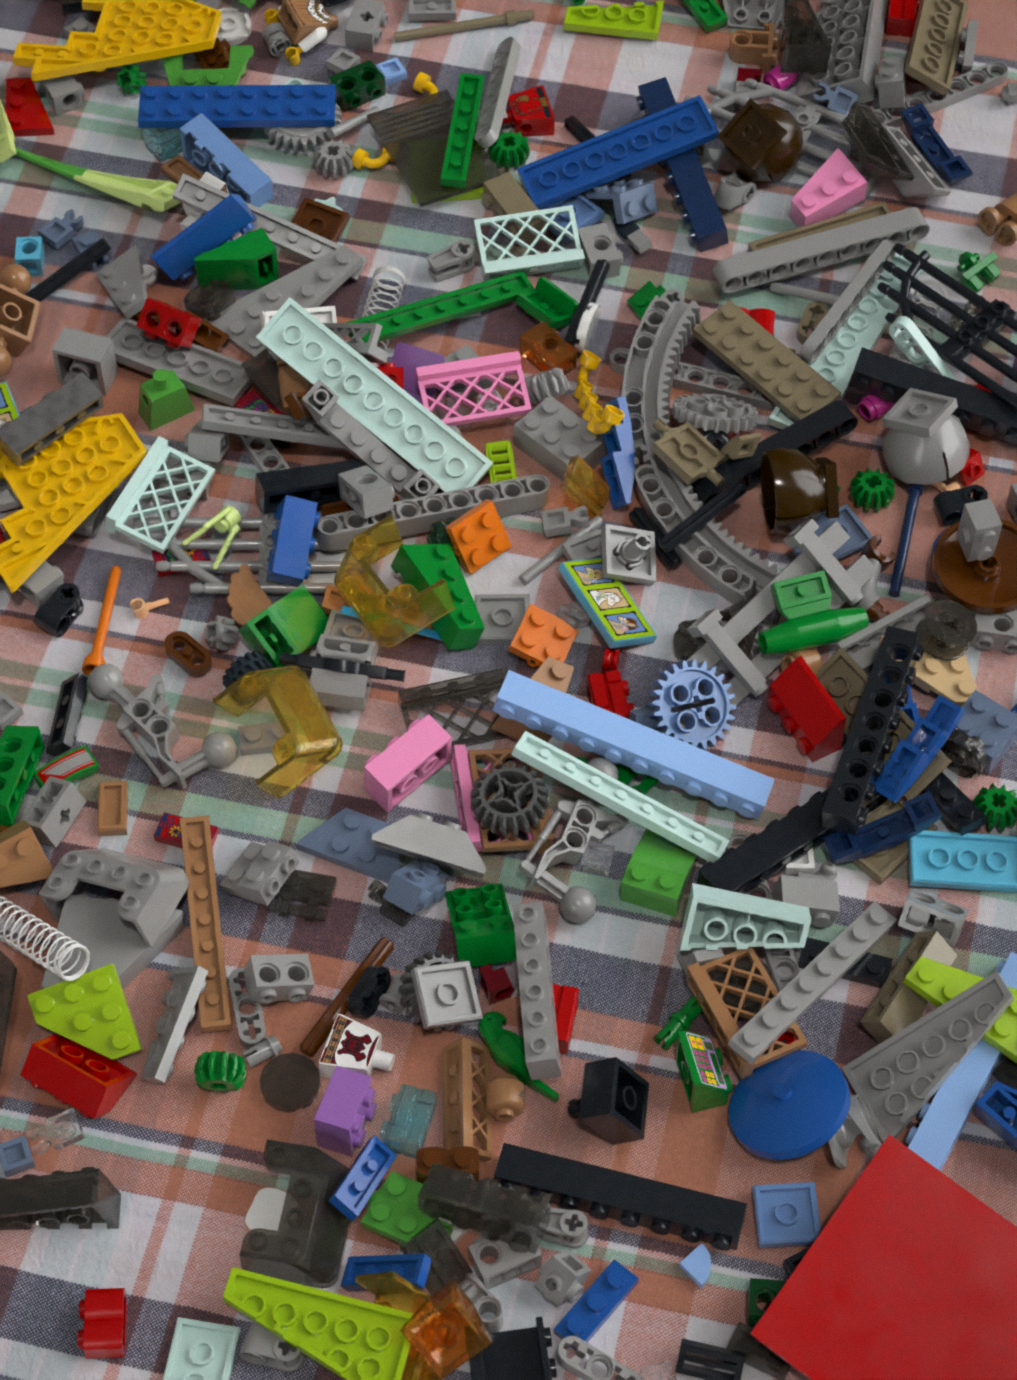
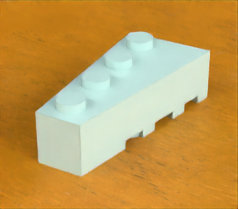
M692 883L679 936L680 951H688L691 948L718 950V948L736 947V949H748V947H765V949L804 948L811 924L809 907Z

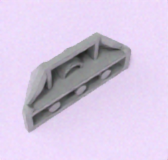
M882 125L880 128L879 164L885 170L886 177L897 185L898 192L906 198L922 199L949 196L951 191L948 185L915 145L905 137L900 128Z
M416 813L415 816L408 815L372 835L371 845L479 878H483L486 867L467 832L460 830L461 826L445 821L442 825L433 822V818L429 815Z

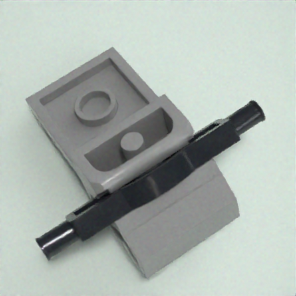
M332 609L324 634H320L316 646V656L280 652L279 664L312 669L308 690V703L321 706L364 711L374 678L404 682L406 675L405 670L375 665V658L386 627L384 625L385 619L380 620L379 623H374L341 614V610Z

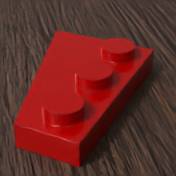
M31 77L6 78L5 112L14 136L55 135L52 123Z

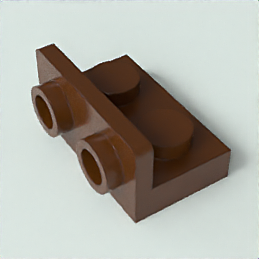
M217 37L213 49L193 52L204 69L229 68L231 45L226 39L221 41Z

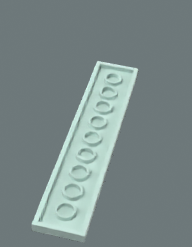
M895 253L891 261L896 267H900L904 271H907L912 264L897 253ZM921 269L918 271L915 278L918 277L919 273L921 272ZM886 270L881 274L814 363L804 360L805 363L841 392V399H839L841 401L850 388L848 384L861 348L874 349L889 324L885 316L889 312L895 314L899 308V304L877 289L878 284L883 282L900 292L901 280ZM777 405L768 419V425L781 430L796 422Z
M289 297L256 336L260 343L313 386L318 380H321L339 396L336 403L417 471L421 468L440 485L439 489L443 492L476 486L493 466L491 460L292 298Z

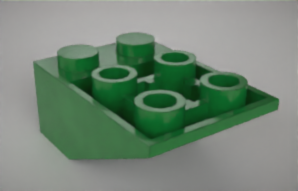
M263 228L250 231L244 236L233 241H227L221 246L205 251L194 258L197 283L200 291L254 290L279 279L276 248Z
M302 584L248 621L238 631L252 650L260 651L273 665L275 671H278L286 665L279 664L280 652L296 655L303 653L318 642L320 634H324L329 618L304 584Z
M489 883L467 889L457 888L445 893L457 961L464 959V961H470L471 967L517 960L514 924L502 883Z

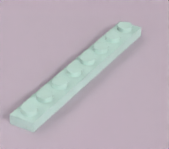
M527 731L524 732L513 749L511 755L708 862L714 863L720 859L730 841Z

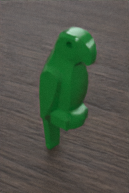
M499 1012L486 1013L478 1023V1032L496 1063L510 1074L515 1075L518 1080L529 1088L556 1103L559 1100V1094L539 1079L531 1080L526 1065L524 1039L516 1033L503 1029V1024H506L507 1021L504 1015Z

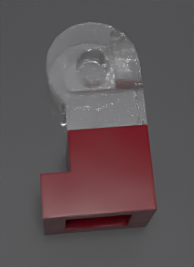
M517 959L512 965L493 970L490 964L479 967L478 981L489 1005L520 994Z

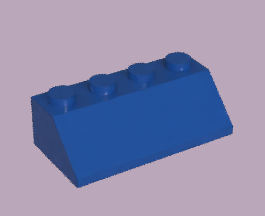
M230 194L154 252L151 258L172 280L181 279L184 281L195 273L193 271L195 257L205 251L215 249L227 241H233L232 238L239 233L242 236L255 227L253 222L257 218L239 194Z

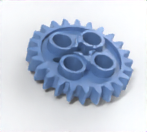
M696 659L690 660L687 663L683 660L677 662V665L667 666L668 671L665 670L659 673L661 679L652 682L658 689L648 693L655 698L654 701L647 703L648 706L655 709L654 712L649 714V717L657 718L653 728L661 727L663 729L661 733L706 750L707 746H716V740L725 739L723 732L731 730V727L726 722L735 720V717L729 714V710L736 709L735 705L729 704V700L734 698L735 694H727L726 691L731 684H722L721 681L725 675L715 676L716 667L713 666L707 669V662L705 661L697 665ZM699 683L703 685V695L698 690ZM674 689L679 693L678 701L673 696ZM710 698L713 699L712 704L675 713L671 712L672 707ZM706 710L711 716L710 723L705 718ZM681 716L686 721L685 729L680 724Z

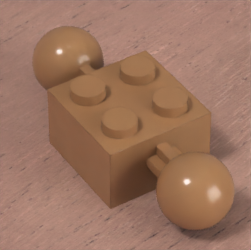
M19 264L7 265L0 272V377L5 375L11 367L12 359L10 354L18 357L31 343L40 307L39 301L24 295L31 286V275L25 267Z

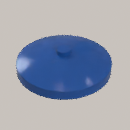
M798 1050L754 1069L752 1075L741 1079L730 1100L729 1121L739 1142L751 1153L773 1160L797 1158L818 1149L837 1133L849 1111L850 1089L841 1069L835 1062L816 1052Z

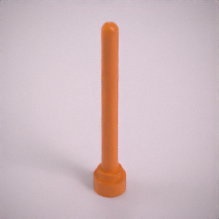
M113 566L110 570L92 651L83 661L82 672L87 676L90 675L95 667L100 664H106L102 653L121 575V568L119 566Z

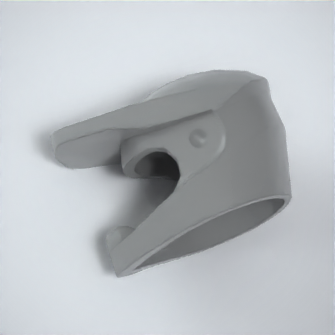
M857 1094L850 1095V1107L846 1119L837 1133L828 1141L833 1160L840 1169L847 1168L848 1150L857 1136H865L864 1145L868 1149L875 1148L880 1144L873 1119L866 1105Z

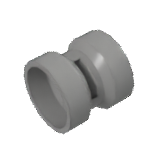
M271 23L263 29L262 37L273 56H283L286 49L292 47V42L282 24Z

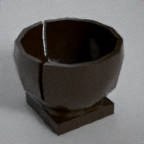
M751 98L717 135L724 142L725 156L734 171L739 176L756 184L779 182L794 171L803 154V132L794 116L789 111L774 104H757Z
M776 448L767 450L762 454L760 466L763 507H776L763 510L766 525L771 535H787L801 522L812 518L815 521L821 515L827 518H839L837 465L835 462L826 457H819L814 460L801 451L790 448Z

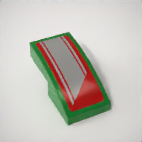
M86 745L50 761L34 772L33 778L40 788L43 787L49 776L73 783L74 780L97 773L99 764Z

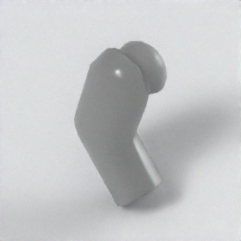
M826 861L822 863V868L816 873L809 874L798 871L797 877L834 881L837 876V866L833 862Z

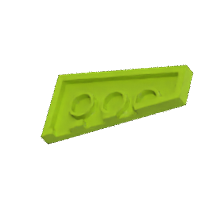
M656 1L655 5H644V2H634V6L621 7L620 3L611 4L607 8H600L598 5L567 7L564 30L658 40L664 1Z

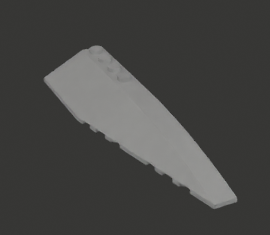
M888 0L821 1V11L816 12L813 18L815 23L813 27H809L806 33L796 96L811 102L828 104L826 101L817 102L812 99L814 94L824 95V90L817 85L819 82H825L832 91L838 85L858 94L855 105L874 100L875 75H878Z

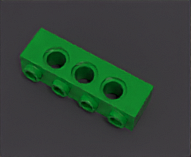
M6 725L0 737V825L2 826L13 825L45 748L39 726Z

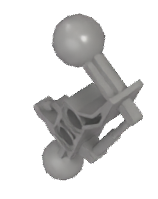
M100 664L91 671L88 680L89 688L94 695L102 699L112 698L122 707L123 713L117 722L119 734L125 736L141 759L145 760L159 779L162 787L176 782L185 789L187 788L185 778L208 765L221 768L229 765L235 759L237 753L235 740L229 734L217 731L209 734L204 739L201 751L176 764L172 758V747L180 738L176 724L165 715L169 711V707L164 699L165 693L162 676L160 674L152 675L149 686L135 697L123 686V674L118 667L112 664ZM133 730L139 733L157 750L162 768L166 774L162 775L149 758L147 751L132 733ZM159 731H165L162 734H156Z
M598 757L587 762L588 765L618 780V770L616 765L610 760ZM584 794L581 800L578 799L576 802L559 801L554 809V813L539 834L537 842L526 859L519 865V870L530 877L526 889L530 891L535 884L560 902L561 914L573 923L585 922L594 915L597 905L595 895L589 889L582 886L569 888L545 871V869L561 862L576 865L584 854L589 841L599 844L604 836L616 830H622L628 822V818L621 814L612 815L596 808L598 802ZM560 818L566 820L557 842L545 850L536 866L530 863L542 843H545ZM577 818L583 820L585 824L579 822ZM567 841L573 843L575 847L570 846Z

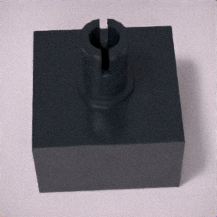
M617 1057L585 1063L582 1097L569 1101V1105L575 1104V1106H568L569 1114L573 1119L579 1118L612 1145L644 1139L649 1083Z

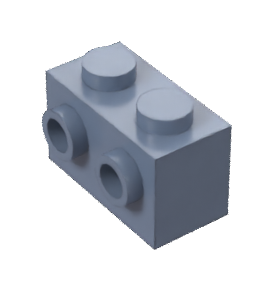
M418 859L392 873L383 898L413 915L422 909L428 908L432 903L439 902L443 898L447 890L445 883L448 875L440 871L437 865Z

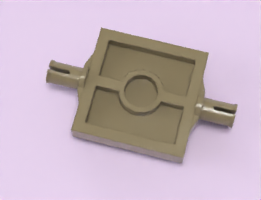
M661 418L654 422L653 427L663 437L654 442L651 450L687 485L703 477H707L716 487L724 482L725 478L714 468L722 464L725 456L689 422L674 428H670Z

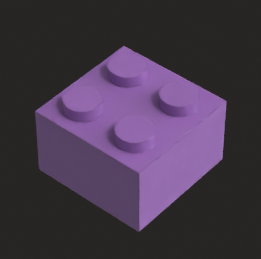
M339 1066L335 1067L314 1118L317 1146L350 1157L353 1156L356 1147L360 1148L366 1135L364 1126L367 1120L372 1121L377 1104L373 1102L375 1089H372L371 1076Z

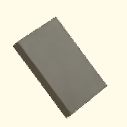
M900 798L895 803L890 799H886L867 817L865 825L903 809V802L905 801ZM932 824L925 830L937 831L938 827ZM908 840L882 852L850 862L877 884L881 885L909 859Z

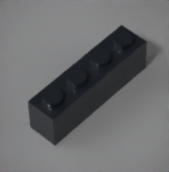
M359 459L256 473L255 495L264 514L274 513V510L285 495L318 502L317 506L340 501L342 499L340 498L338 474L362 467Z

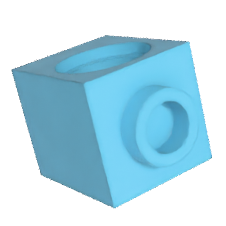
M42 236L16 237L15 264L25 267L31 276H43L45 251Z

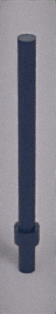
M908 484L907 493L909 496L889 590L891 597L896 598L900 596L919 496L923 494L924 490L923 484Z

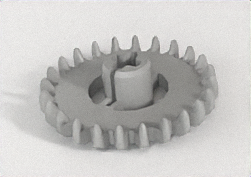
M336 105L335 126L342 123V113L338 105ZM264 127V133L268 135L270 141L275 137L276 146H279L280 142L283 141L284 149L287 150L288 145L292 143L293 150L296 152L298 145L301 144L304 152H306L308 144H311L315 150L317 141L322 143V141H325V137L330 141L331 138L327 136V130L332 127Z

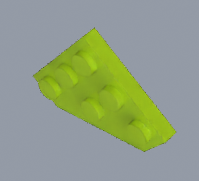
M109 964L82 974L74 981H63L27 995L37 1024L103 1056L117 1060L143 1050L115 964Z

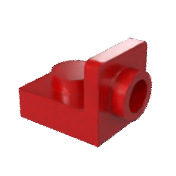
M971 448L965 467L959 471L961 482L965 486H969L985 473L980 452ZM943 454L945 467L947 468L946 461H945V457H944V454Z

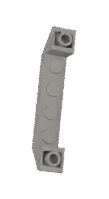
M318 380L301 399L320 427L359 459L360 462L370 467L388 483H391L398 495L406 499L433 495L439 489L440 485L421 468L416 473L336 403L339 396L321 380Z

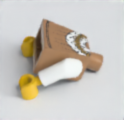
M283 0L277 11L275 9H268L265 12L267 25L280 23L281 21L292 43L299 45L297 48L288 47L285 51L286 60L290 59L291 66H296L300 63L299 54L303 51L306 53L318 43L324 42L329 30L336 29L339 22L337 15L327 14L322 4L314 0Z

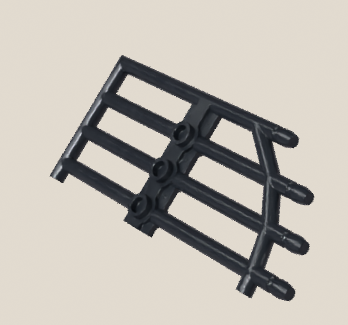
M896 243L893 250L912 264L907 271H904L900 267H896L894 263L885 261L882 267L888 273H892L893 276L901 280L900 292L883 282L878 284L877 289L899 304L902 316H906L914 322L912 316L914 314L949 338L942 345H939L923 334L941 359L1017 409V396L963 361L965 357L972 353L1017 383V371L980 346L985 340L989 339L1017 358V345L996 332L1003 325L1017 332V320L1013 318L1016 312L1004 301L995 299L990 303L927 261L930 258L928 251L923 250L917 255L904 245ZM920 269L982 309V311L973 317L916 279V274ZM913 288L964 322L965 325L960 330H955L910 300V289ZM890 312L885 316L886 321L890 324L898 318V316Z

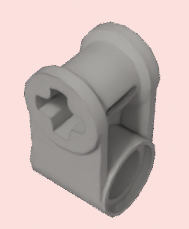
M736 172L721 177L714 196L717 206L724 209H733L736 206L748 203L756 192V184L746 182Z
M466 1274L464 1282L454 1291L449 1290L445 1293L449 1304L473 1326L478 1325L480 1333L488 1334L501 1330L503 1326L502 1304L499 1299L485 1288L483 1283L474 1274ZM485 1312H493L496 1314V1316L492 1319H484L481 1317V1315Z
M250 1323L239 1353L243 1360L255 1365H264L289 1373L297 1371L302 1366L304 1355L301 1351L258 1323Z

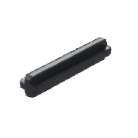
M633 508L629 513L632 522L638 529L655 532L656 554L669 570L678 569V566L682 564L680 557L674 549L667 553L661 549L659 539L663 537L662 533L643 508Z

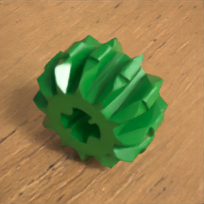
M501 130L496 142L488 147L491 163L496 164L498 169L505 167L507 171L512 167L517 170L519 165L524 166L530 155L527 137H522L521 132L513 133L510 130L509 133H505Z
M868 467L864 472L858 471L855 478H852L850 482L851 500L855 501L856 508L864 506L866 512L869 509H874L878 513L880 507L887 509L895 496L894 480L889 479L888 472L881 474L879 467L875 471H871Z
M994 783L989 786V789L982 787L979 790V794L974 797L973 803L986 815L985 825H988L989 832L994 828H998L1001 833L1005 830V827L1012 829L1017 821V797L1015 790L1007 791L1005 784L1001 788H997Z
M213 1050L212 1052H204L197 1057V1063H195L194 1068L195 1081H197L198 1086L204 1087L206 1090H214L216 1093L219 1091L226 1093L237 1091L244 1086V1080H246L247 1070L244 1058L237 1056L235 1053H227L225 1050L222 1052Z

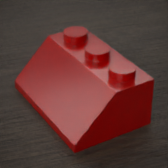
M799 656L770 684L767 703L771 711L777 713L781 718L785 731L788 734L791 733L796 739L800 752L803 755L806 754L813 763L841 749L846 717L803 657Z
M57 1033L31 1045L20 1076L29 1080L32 1086L48 1091L59 1102L70 1104L77 1108L83 1116L94 1119L112 1110L137 1075L135 1071L116 1060L103 1056Z

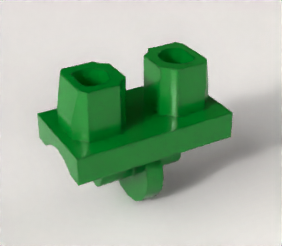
M993 251L980 262H977L980 259L977 253L973 255L969 252L962 253L958 258L959 265L957 270L959 272L965 271V273L961 275V279L958 282L977 294L985 286L978 277L980 274L988 284L996 280L1001 274V271L994 263L998 256Z

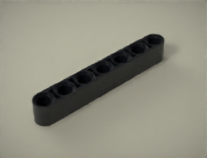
M836 400L759 442L753 456L734 460L730 458L714 469L725 478L724 482L716 487L707 477L699 478L690 484L693 487V493H697L698 501H702L704 505L736 480H740L745 485V490H748L761 482L760 466L762 454L765 451L776 448L797 449L809 456L853 431L858 424V419L843 401Z

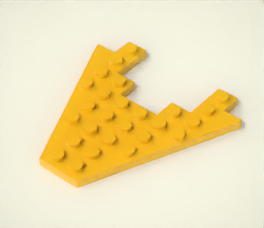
M82 0L83 10L102 11L94 33L71 31L65 46L18 43L12 57L13 64L16 66L33 67L31 71L32 81H40L89 71L102 72L111 67L213 49L222 22V11L192 0Z
M123 413L87 418L19 467L0 447V479H5L23 508L0 519L3 529L10 538L0 544V576L11 593L15 592L65 542L71 533L147 455L145 446Z

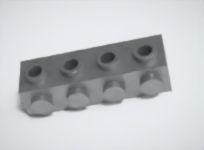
M83 372L76 377L68 378L63 386L56 391H50L45 394L36 405L25 408L19 417L1 425L0 447L18 467L103 408V394Z

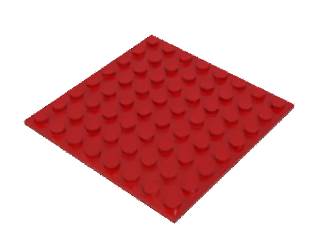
M889 1134L749 1335L809 1380H1017V1227Z

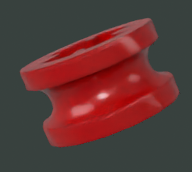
M606 647L602 672L618 669L620 649L611 651L610 648Z

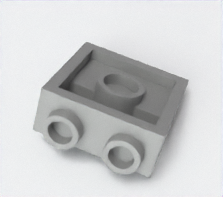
M268 841L266 845L250 842L219 886L225 893L268 906L295 870L299 860L292 847Z

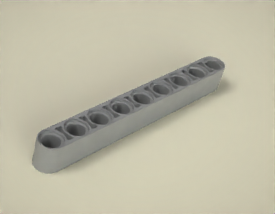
M910 207L723 259L715 264L713 273L725 293H733L872 254L884 239L902 245L921 240L929 233L930 227L917 207Z
M534 474L393 502V510L368 518H363L355 510L326 515L320 518L318 522L317 544L323 550L334 551L444 529L445 526L438 524V521L443 520L445 521L444 523L449 525L485 499L493 501L499 517L540 510L548 503L550 482L545 476Z

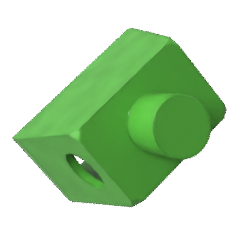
M158 369L153 373L152 379L140 385L138 414L150 431L195 411L184 384L172 370Z

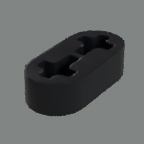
M370 965L363 971L348 998V1010L353 1016L370 1017L380 1004V996L387 992L391 983V975L386 967Z

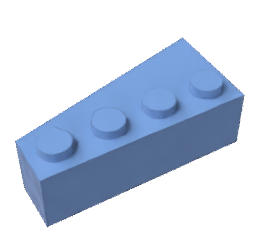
M200 113L180 128L184 159L203 174L208 172L225 182L229 194H239L245 202L258 208L273 198L271 178L253 163L206 116Z

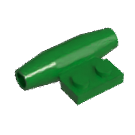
M824 570L774 582L770 586L778 612L780 611L787 621L758 634V643L763 654L798 652L831 644L867 628L869 625L868 615L863 607L830 609L832 594Z

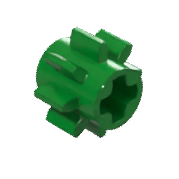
M123 65L124 70L117 72V86L123 87V93L140 94L141 86H147V73L140 71V65Z

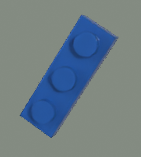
M374 1135L366 1142L328 1201L350 1221H353L359 1216L397 1155Z
M425 1253L348 1257L340 1286L346 1291L424 1289L432 1259Z
M614 1259L554 1328V1334L561 1340L567 1336H576L588 1343L637 1286L639 1278Z

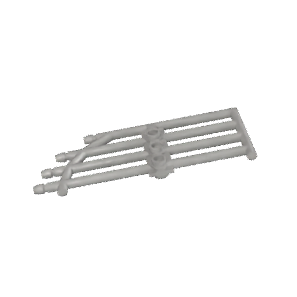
M747 78L744 85L756 90L738 93L719 88L716 85H708L707 92L722 98L711 104L704 102L712 116L730 122L735 114L723 108L734 103L744 106L750 98L755 101L756 99L773 97L798 107L793 116L803 132L804 152L827 160L834 153L808 143L807 140L812 133L876 158L877 161L873 168L848 158L860 174L868 176L866 179L865 199L859 203L863 204L883 170L879 164L880 149L821 127L817 123L822 116L879 139L880 128L762 82H757L754 79ZM686 96L684 98V101L689 100L693 97ZM800 160L795 167L796 170L811 176L819 169Z
M170 510L162 512L165 522L178 518L171 517ZM260 511V518L241 517V521L237 525L240 528H259V539H233L228 550H259V561H221L217 570H213L212 566L215 561H192L184 550H221L226 539H195L184 546L182 542L185 539H176V536H174L166 550H170L178 561L156 562V570L188 571L203 581L205 584H190V592L195 594H201L202 592L205 594H229L228 587L231 583H224L209 572H239V567L242 564L248 565L251 572H259L258 584L265 594H289L298 588L266 580L270 549L272 550L274 540L271 538L272 530L276 529L277 518H273L274 513L264 514L263 511ZM139 517L133 519L134 527H142ZM144 517L147 526L161 523L159 517ZM186 517L180 528H201L203 524L213 517ZM155 539V541H157V542H159V543H162V541L164 540V539ZM315 539L314 550H323L317 544V539ZM377 542L339 549L366 550L367 561H307V563L311 564L310 572H367V583H301L299 585L304 584L310 594H324L327 584L352 593L357 587L378 594ZM141 543L142 549L152 550V548Z

